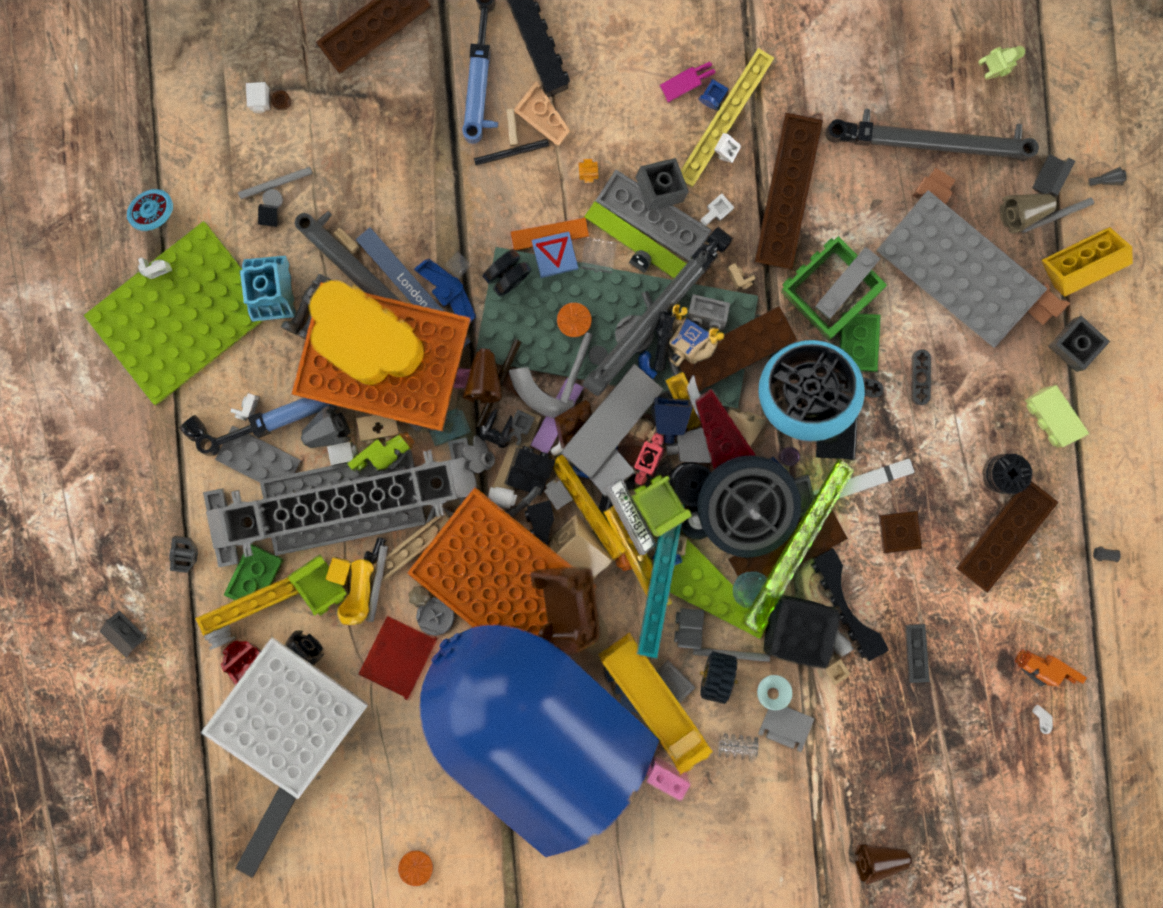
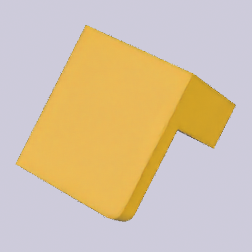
M332 557L326 580L343 586L346 585L351 573L350 567L352 562L339 557Z

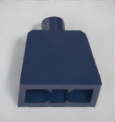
M654 397L657 433L664 434V443L673 444L675 443V435L685 434L692 411L691 401Z

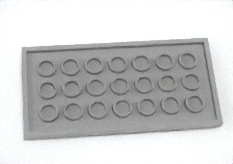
M929 190L926 191L876 250L994 348L1047 290L1044 285Z

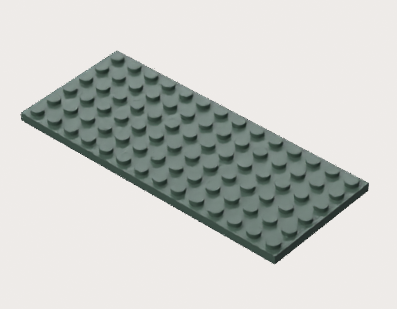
M495 247L493 263L510 249ZM516 251L520 255L518 264L526 262L532 271L515 289L501 298L493 290L496 283L488 284L476 352L482 348L490 349L495 354L496 364L503 365L514 340L518 339L522 343L511 367H529V370L569 377L584 335L569 337L563 334L557 325V315L564 305L574 302L580 303L589 310L592 319L591 326L586 333H590L593 336L577 379L585 380L599 366L592 364L589 360L591 348L602 346L609 354L617 345L615 339L617 324L629 315L642 316L647 310L641 293L648 291L652 302H654L672 280L577 262L578 270L541 278L535 254ZM694 284L677 304L680 305V313L682 307L687 308V314L682 316L684 319L688 316L693 294L730 303L724 331H718L716 333L717 336L718 333L726 334L753 320L758 296ZM701 327L709 333L710 329ZM656 330L653 332L650 346L644 350L652 355L650 359V367L652 369L658 342ZM635 353L610 381L609 385L616 386L633 364L638 367V357L641 353ZM666 359L665 370H655L658 374L653 378V381L663 388L662 392L669 390L665 380L674 376ZM745 368L699 391L700 395L712 389L724 407L738 408Z

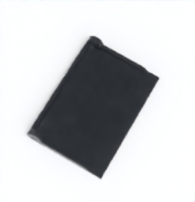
M858 416L847 429L838 434L837 442L817 441L816 458L855 460Z

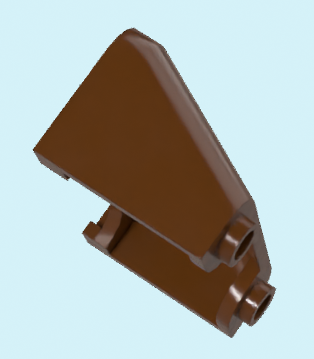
M586 567L538 569L531 572L532 586L536 589H543L548 621L540 629L539 637L553 644L561 651L576 654L596 643L600 636V626L592 570Z

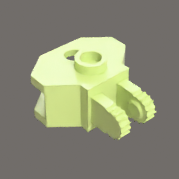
M1022 46L1005 49L998 47L992 50L990 55L983 57L978 62L979 66L986 63L990 72L985 74V79L988 80L998 76L1003 77L1011 73V70L1017 65L1016 61L1025 56V49Z

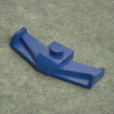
M431 259L424 260L414 268L417 273L436 286L431 292L444 307L450 303L454 313L469 317L471 319L470 323L477 318L464 291L463 284L457 277H453Z

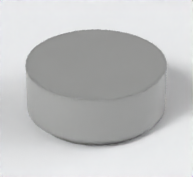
M269 189L263 194L262 199L265 205L279 207L282 205L283 197L277 190Z

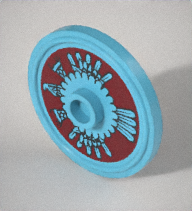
M152 189L145 191L130 203L127 210V220L133 228L140 231L156 229L170 217L173 210V201L163 190Z

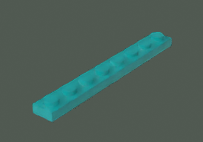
M682 522L658 536L637 649L638 655L653 658L658 656Z

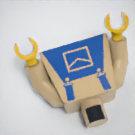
M675 305L672 310L676 314L672 327L674 333L670 336L669 344L675 353L669 360L674 365L679 366L684 359L691 364H695L697 361L711 357L718 344L717 340H722L724 334L718 333L716 336L717 328H712L708 333L686 317L683 319L682 316L687 314V308L682 307L680 313V305Z

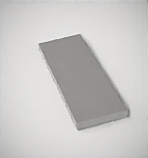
M616 169L596 199L597 203L688 262L696 250L702 247L712 232L711 229L673 205L648 211L638 183Z
M633 364L560 453L586 476L591 478L653 403L654 397L657 398L663 391V388Z

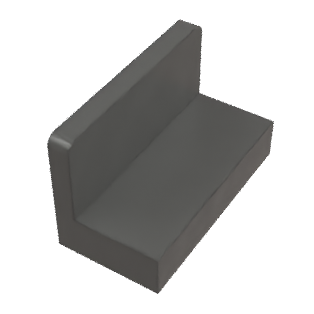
M1049 155L1032 189L1042 194H1051L1053 197L1057 196L1075 160L1067 158L1063 161L1053 155Z
M118 611L105 621L100 630L126 658L147 638L121 611Z

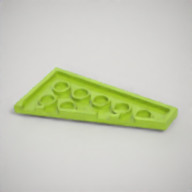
M687 539L685 556L680 555L682 563L674 566L669 592L760 639L769 622Z

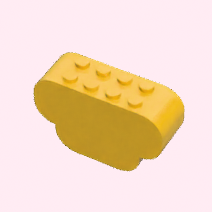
M331 280L323 283L317 289L310 301V313L317 322L312 330L311 341L319 354L354 379L366 385L378 384L388 374L394 377H406L415 371L423 359L424 348L420 339L412 332L414 329L402 319L398 322V317L388 309L384 308L381 310L382 306L370 296L366 299L367 295L355 285L349 287L344 282Z

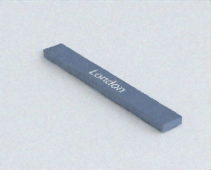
M370 227L356 239L412 304L443 311ZM467 337L465 340L464 348L469 343H471V341Z

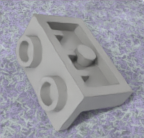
M693 294L687 319L699 327L710 330L717 328L718 331L723 332L727 322L730 303Z

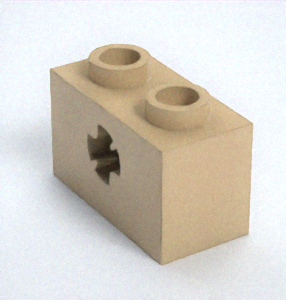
M376 415L357 418L360 441H366V444H372L380 438H385V441H389L398 434L401 435L399 421ZM379 423L384 427L380 434H378L379 431H375Z

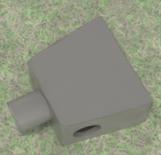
M702 427L685 432L684 435H676L677 443L666 444L667 456L678 455L679 462L711 463Z

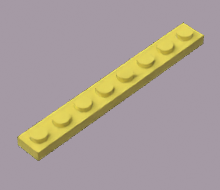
M760 48L753 55L681 169L685 183L693 188L716 152L714 149L722 134L728 133L774 60V57Z

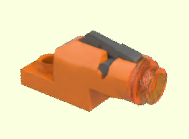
M1022 649L1015 658V663L1018 664V667L1039 686L1047 684L1058 687L1064 678L1073 684L1076 682L1084 684L1087 677L1051 655H1048L1045 659L1033 654L1029 650L1025 651Z

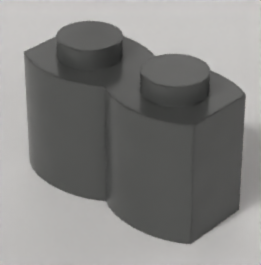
M680 608V612H676V623H679V630L675 631L674 643H677L678 647L701 649L704 610Z

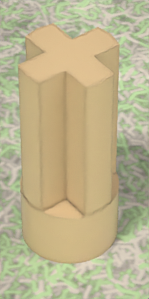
M340 227L332 234L351 254L359 249V245Z

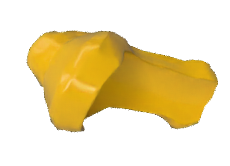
M358 559L351 563L350 593L338 607L337 615L340 622L344 625L362 624L369 613V577L374 570V566L371 562L363 559Z

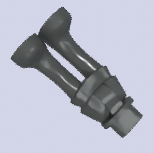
M318 274L316 280L312 281L313 284L304 292L305 295L301 298L302 301L295 317L291 321H284L281 328L306 339L312 317L311 313L302 329L301 325L310 307L311 298L321 282L325 283L332 279Z

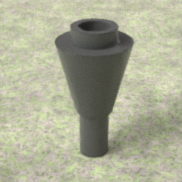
M1118 167L1099 177L1089 178L1088 184L1089 186L1098 184L1123 186L1124 181L1127 180L1126 171Z

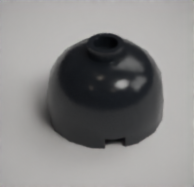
M301 630L294 631L287 639L285 646L314 666L324 656V653H321L323 650L322 645L311 634L306 636L302 634L303 631Z

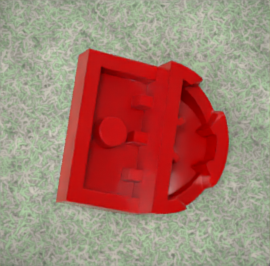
M234 641L223 651L224 657L221 668L223 672L229 675L235 686L261 652L256 645L247 641Z

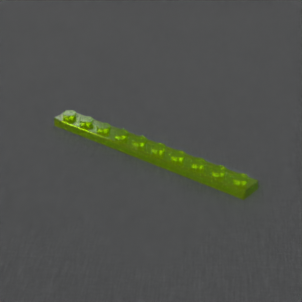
M837 460L743 618L742 622L755 632L760 633L854 473V470L843 460Z

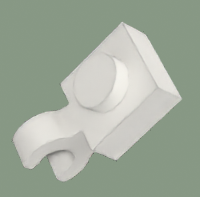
M720 194L707 206L710 212L700 222L707 226L715 217L718 221H721L734 209V206L723 194Z

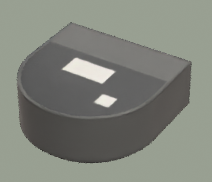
M642 250L636 251L629 261L630 264L643 273L647 271L652 262L650 255Z

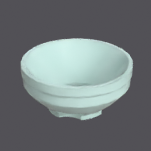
M767 676L758 685L757 697L760 703L769 710H781L792 699V687L782 676ZM770 688H775L778 691L777 699H770L768 697V690Z

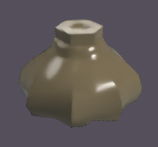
M423 586L414 587L408 593L409 603L414 604L416 608L426 606L427 602L431 600L430 592Z

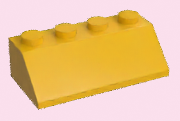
M1108 227L1042 259V264L1054 288L1065 297L1133 264L1132 246L1111 227Z

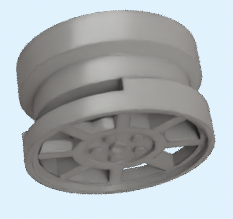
M230 625L204 636L209 644L212 643V646L209 647L210 650L235 639V636H229L231 635Z

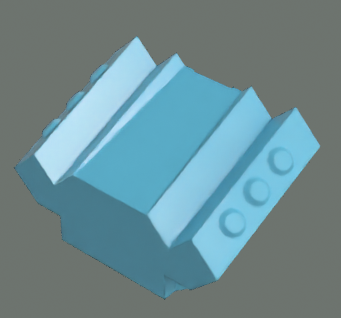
M286 256L243 260L242 270H240L244 304L248 307V313L252 322L295 317L296 310L293 305L294 297L291 288V275L288 270L290 264Z

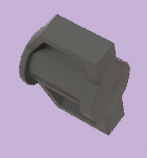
M173 536L169 554L170 571L187 573L197 561L198 549L192 538ZM178 544L190 545L191 549L178 547ZM177 561L190 562L191 565H190V566L180 565V564H176V562H177Z

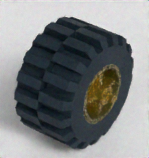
M716 651L711 652L704 672L700 671L699 674L703 675L700 689L702 699L726 704L731 696L734 684L738 683V680H735L737 672V659L735 656Z

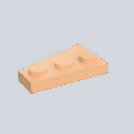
M536 81L514 108V112L559 147L570 133V130Z

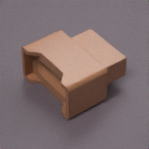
M934 168L929 177L925 176L921 180L912 196L915 198L922 197L929 190L944 204H947L953 194L950 189L955 179Z
M1046 282L1041 284L1047 290L1027 311L1042 325L1052 316L1057 318L1070 304L1068 301L1059 300L1051 293L1050 287Z

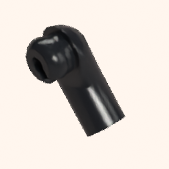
M377 537L373 551L365 552L364 560L375 563L378 559L380 545L385 546L386 540Z

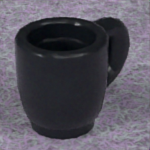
M196 415L187 419L179 427L182 433L195 443L201 435H208L206 427Z

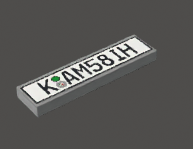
M617 478L606 486L605 490L639 555H644L657 544L622 478Z

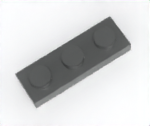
M924 623L904 625L909 683L930 682L926 626Z

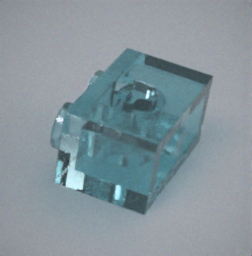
M456 408L447 412L448 416L445 418L442 431L428 428L435 446L442 445L472 432L463 410L459 411ZM448 421L450 424L453 423L450 432L444 429Z

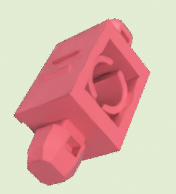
M655 433L651 439L652 444L645 441L635 463L634 469L639 471V474H636L635 483L641 486L646 483L647 475L654 478L665 452L660 447L664 441V436ZM653 454L654 461L651 464H647L648 468L644 467L646 466L645 457Z

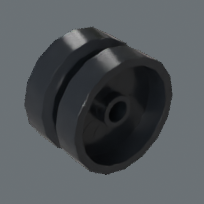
M514 249L499 257L482 275L489 285L496 283L493 290L500 298L515 289L532 271L526 262L518 264L520 255Z
M684 462L677 465L671 471L668 482L681 503L698 507L700 490L707 477L711 474V471L700 464Z

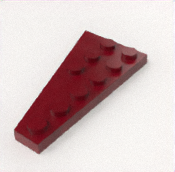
M712 389L695 399L713 470L724 462L736 457L756 456Z

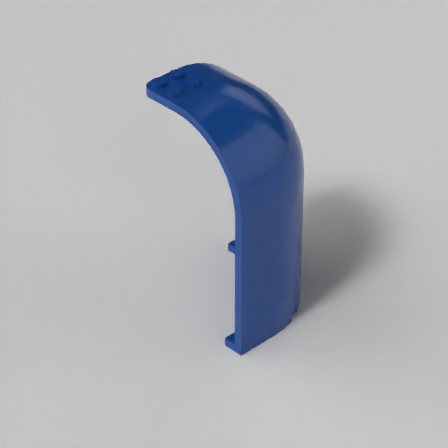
M485 625L473 627L462 633H456L449 639H444L439 645L438 653L431 660L432 664L424 678L420 695V717L423 732L428 746L439 765L452 779L544 857L574 850L588 843V838L592 835H600L629 805L630 801L628 799L633 791L637 792L660 739L568 655L534 634L507 626Z

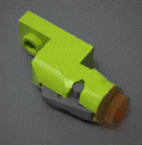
M407 431L385 442V446L377 439L347 464L354 472L363 470L368 465L367 462L369 460L378 471H383L387 468L395 469L413 448L412 445L416 442Z

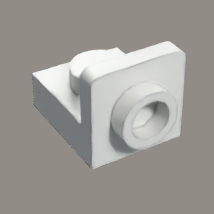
M723 133L714 151L719 154L718 158L720 160L733 163L741 145L729 134Z
M142 257L138 259L140 273L149 279L172 271L170 264L164 260L153 261L151 266H149L146 259Z
M248 393L247 397L245 396L242 401L241 407L243 410L231 408L230 412L235 413V418L246 421L247 417L255 414L260 397Z

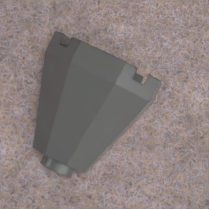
M336 406L323 408L302 430L301 440L305 446L316 448L341 444L351 440V437H347V435L351 434L347 421L342 413L337 414L335 410L338 408Z

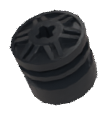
M997 454L991 457L983 468V480L986 486L999 494H1018L1030 485L1032 479V468L1029 462L1018 454ZM1010 471L1013 473V476L1007 475V472Z

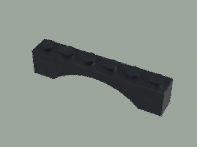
M550 500L527 506L528 510L525 511L527 522L531 521L533 529H530V532L548 547L550 529L555 519Z
M830 548L811 558L813 563L810 565L815 574L819 573L822 579L819 581L822 588L830 593L831 597H829L832 606L839 609L840 621L849 628L847 633L852 642L856 641L858 645L856 650L860 657L871 661L889 651L881 634L862 624L849 609L841 586L843 564L834 548Z

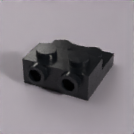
M523 446L520 449L516 447L504 484L530 492L533 487L539 486L541 488L539 496H541L546 480L550 478L555 460L551 459L552 455L541 452L538 455L533 453L534 449Z

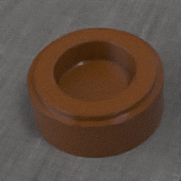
M278 90L272 94L271 103L275 109L284 111L290 107L291 98L287 92Z

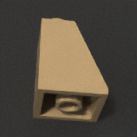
M577 515L549 538L550 549L572 567L590 568L593 573V579L612 562L611 556L600 539Z

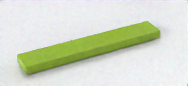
M594 201L584 216L589 222L632 251L642 250L647 252L651 257V264L673 279L687 264L596 201Z

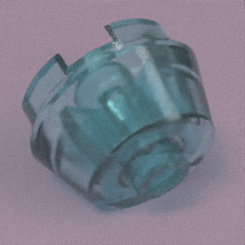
M759 572L742 573L737 577L733 586L734 599L740 606L748 609L763 606L771 592L769 580Z

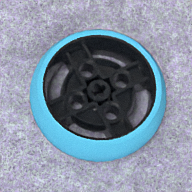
M818 340L799 341L779 350L763 369L758 389L761 407L772 425L782 433L804 441L825 440L847 429L858 416L865 395L863 377L855 361L841 348ZM806 360H814V361H817V362H807V363H803V364H800V365H798V366H796V367H794V368L791 367V366H789V365H791V364H793V363L800 362V361H806ZM836 369L847 380L851 392L850 396L841 392L839 380L834 373ZM823 373L825 376L819 377L816 374ZM790 380H797L798 383L793 384ZM773 384L782 388L783 399L788 407L786 413L778 406L773 397ZM830 397L833 401L828 402L824 398ZM804 404L806 405V407L799 408L797 405ZM828 413L834 415V417H832V418H830V419H827V420H824V421H818V422H808V421H805L806 418H808V419L820 418V417H823V416L827 415Z

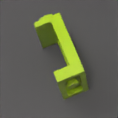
M659 475L651 480V485L647 487L642 485L634 490L636 494L631 496L655 537L664 534L692 516L689 510H685L668 482L670 479L668 476L662 477Z
M321 554L288 575V579L300 593L314 616L317 614L319 616L323 615L329 610L328 607L333 603L339 604L345 599L344 596L347 594L342 585L326 580L329 566Z

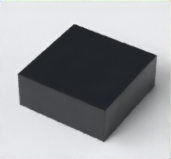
M260 204L258 206V225L277 227L279 225V206Z

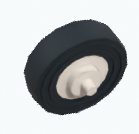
M690 506L687 509L692 516L682 522V531L692 539H704L707 536L700 524L698 507Z

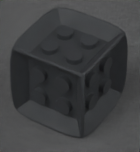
M776 594L768 618L769 623L766 627L763 651L769 656L785 661L826 669L830 663L838 633L839 609L802 598Z

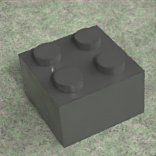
M676 158L640 166L637 172L636 180L648 211L682 203L689 193Z
M1079 316L1073 318L1048 347L1072 369L1079 372L1085 370L1110 341L1084 317Z

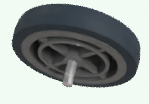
M740 456L724 462L707 477L698 498L699 520L706 536L724 552L738 557H757L770 553L780 547L794 532L801 513L800 494L791 475L776 462L761 456Z

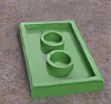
M858 313L840 330V348L855 361L860 371L878 372L881 318L879 314Z
M250 544L253 555L244 557L243 553L224 596L236 600L272 584L284 559Z

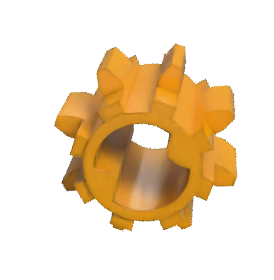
M583 159V162H579V179L584 180L585 183H594V179H598V162L592 159Z

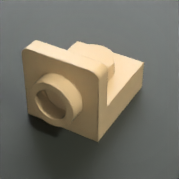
M735 263L726 269L736 290L741 287L743 290L753 285L752 282L756 279L753 275L744 280L743 270L740 266L737 267Z
M833 651L828 667L823 669L835 686L850 676V673L839 656Z

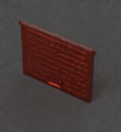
M387 615L358 675L408 700L438 638L426 635Z

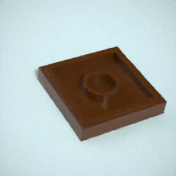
M918 511L878 515L883 553L922 549Z

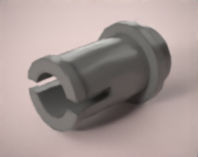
M1099 546L1094 549L1093 557L1097 561L1119 562L1121 553L1119 550L1104 549V547Z

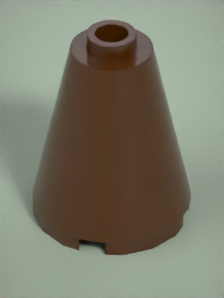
M482 348L475 353L463 392V398L467 401L474 402V399L480 400V403H497L502 399L495 354L490 349Z
M859 844L855 851V855H858L859 861H855L856 870L862 882L865 881L866 885L905 871L912 864L911 855L905 849Z

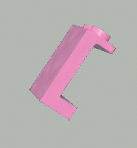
M653 756L646 774L649 776L647 782L681 801L691 784L686 773L680 774L676 767Z

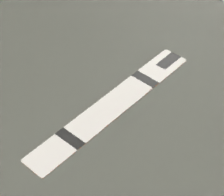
M906 459L815 490L813 493L816 505L818 506L912 474L914 469L911 461Z

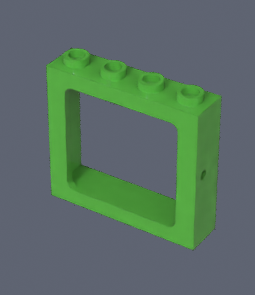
M839 236L835 240L833 238L828 240L824 245L825 249L821 253L817 251L810 258L811 262L807 266L803 264L796 271L797 275L793 279L789 277L782 284L784 288L781 291L828 341L887 286L871 270L863 279L869 286L870 291L832 327H829L799 297L795 289L832 254H837L848 266L858 256Z

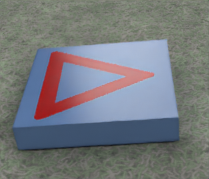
M569 232L532 240L541 278L578 270Z

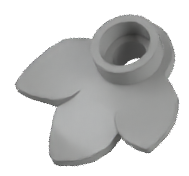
M474 436L473 446L463 447V455L470 461L469 469L471 471L480 473L483 470L491 469L495 464L494 455L488 452L487 444L480 437Z

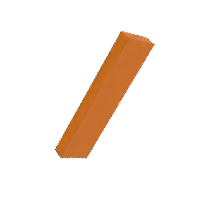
M586 218L512 231L513 248L515 251L533 248L532 240L565 232L570 233L571 241L588 238Z

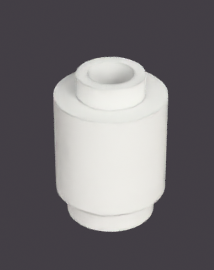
M496 486V488H490L488 498L499 507L510 509L511 506H515L517 495H514V490Z

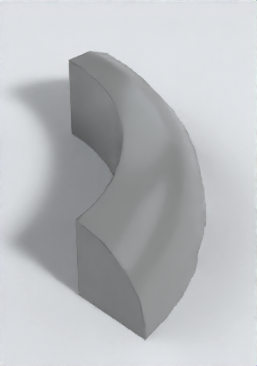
M529 367L509 370L516 392L536 412L550 418H555L574 407L573 400H568L567 404H562L560 399L553 398L544 393L535 384Z

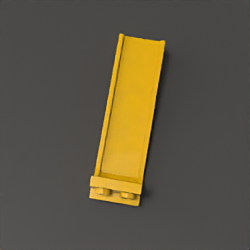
M629 632L598 655L603 665L653 734L660 739L659 742L672 759L680 774L689 772L695 764L706 760L713 750L648 658L637 654L638 644Z

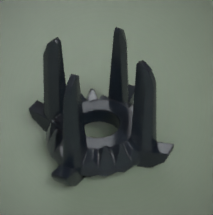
M494 409L485 426L480 425L479 436L484 442L487 440L497 444L499 448H505L509 445L506 442L510 439L508 434L511 429L513 416L510 415L503 431L500 433L499 430L495 431V428L492 430L498 409Z

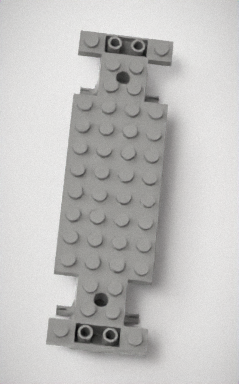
M467 437L448 441L451 460L433 461L432 452L428 450V454L427 451H423L426 463L415 467L410 450L408 455L395 469L387 468L386 470L378 471L369 460L367 462L368 465L363 470H357L356 472L346 462L260 480L263 495L261 500L241 501L240 490L231 491L233 503L227 506L224 488L203 492L218 567L239 563L236 545L243 546L244 557L252 556L250 544L256 540L271 537L274 553L277 556L425 525L424 505H435L436 517H439L440 514L444 516L443 503L460 498V503L462 504L475 487L478 489L475 473L469 469L470 461L463 455V447L469 446ZM435 477L440 478L442 481V485L438 489L432 486V480ZM284 480V484H279L277 487H275L272 483L274 481ZM246 517L252 519L251 527L245 525Z

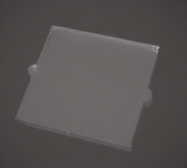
M586 238L581 268L594 270L596 273L598 271L612 273L617 242L604 241L602 238L599 240Z

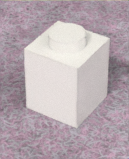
M265 82L246 83L247 107L254 113H264L265 110H270L268 85Z
M353 442L327 446L331 465L350 462L358 455L357 446L353 445Z

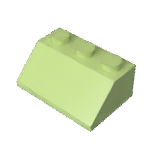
M1057 385L1044 387L1025 400L1028 411L1036 416L1039 427L1047 432L1049 435L1048 440L1053 446L1057 448L1065 447L1089 434Z

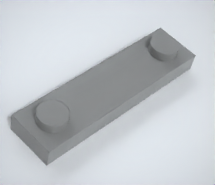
M865 247L815 308L830 319L880 258Z

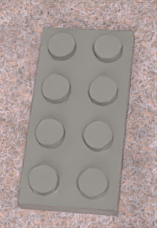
M232 426L229 433L236 431L239 428ZM251 434L224 443L215 458L216 461L258 482L260 480L294 474L301 462L300 459ZM284 480L274 481L272 483L275 487H277L279 484H284Z

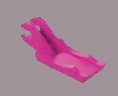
M707 62L695 69L691 67L660 84L659 87L662 89L667 103L702 85L700 80L715 74L716 71L712 69L699 76L697 75L698 72L710 68L712 63Z

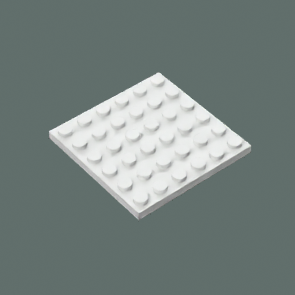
M272 637L201 733L299 799L367 708L368 703Z

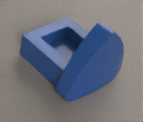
M712 79L704 94L700 95L699 101L710 109L718 111L721 101L728 92V88Z

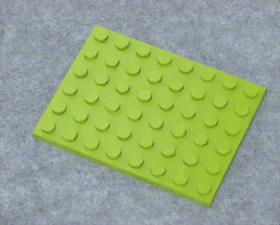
M205 221L201 222L153 260L168 262L172 271L153 279H149L145 275L143 276L139 271L83 315L153 405H158L263 322H252L248 313V307L244 304L240 276L242 268Z

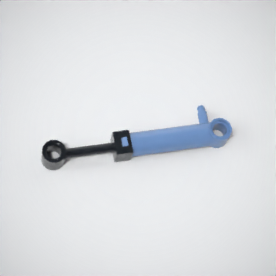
M476 0L477 7L481 10L478 43H471L470 66L464 125L462 128L465 140L471 144L480 142L483 136V128H498V122L483 120L491 56L490 45H485L488 12L495 8V0H490L487 3ZM470 129L478 130L474 136L467 134Z
M301 398L266 413H257L249 416V426L221 437L201 435L196 441V448L206 456H215L219 452L221 444L252 432L256 437L261 438L271 434L272 430L316 414L327 406L335 405ZM211 441V447L205 450V444Z

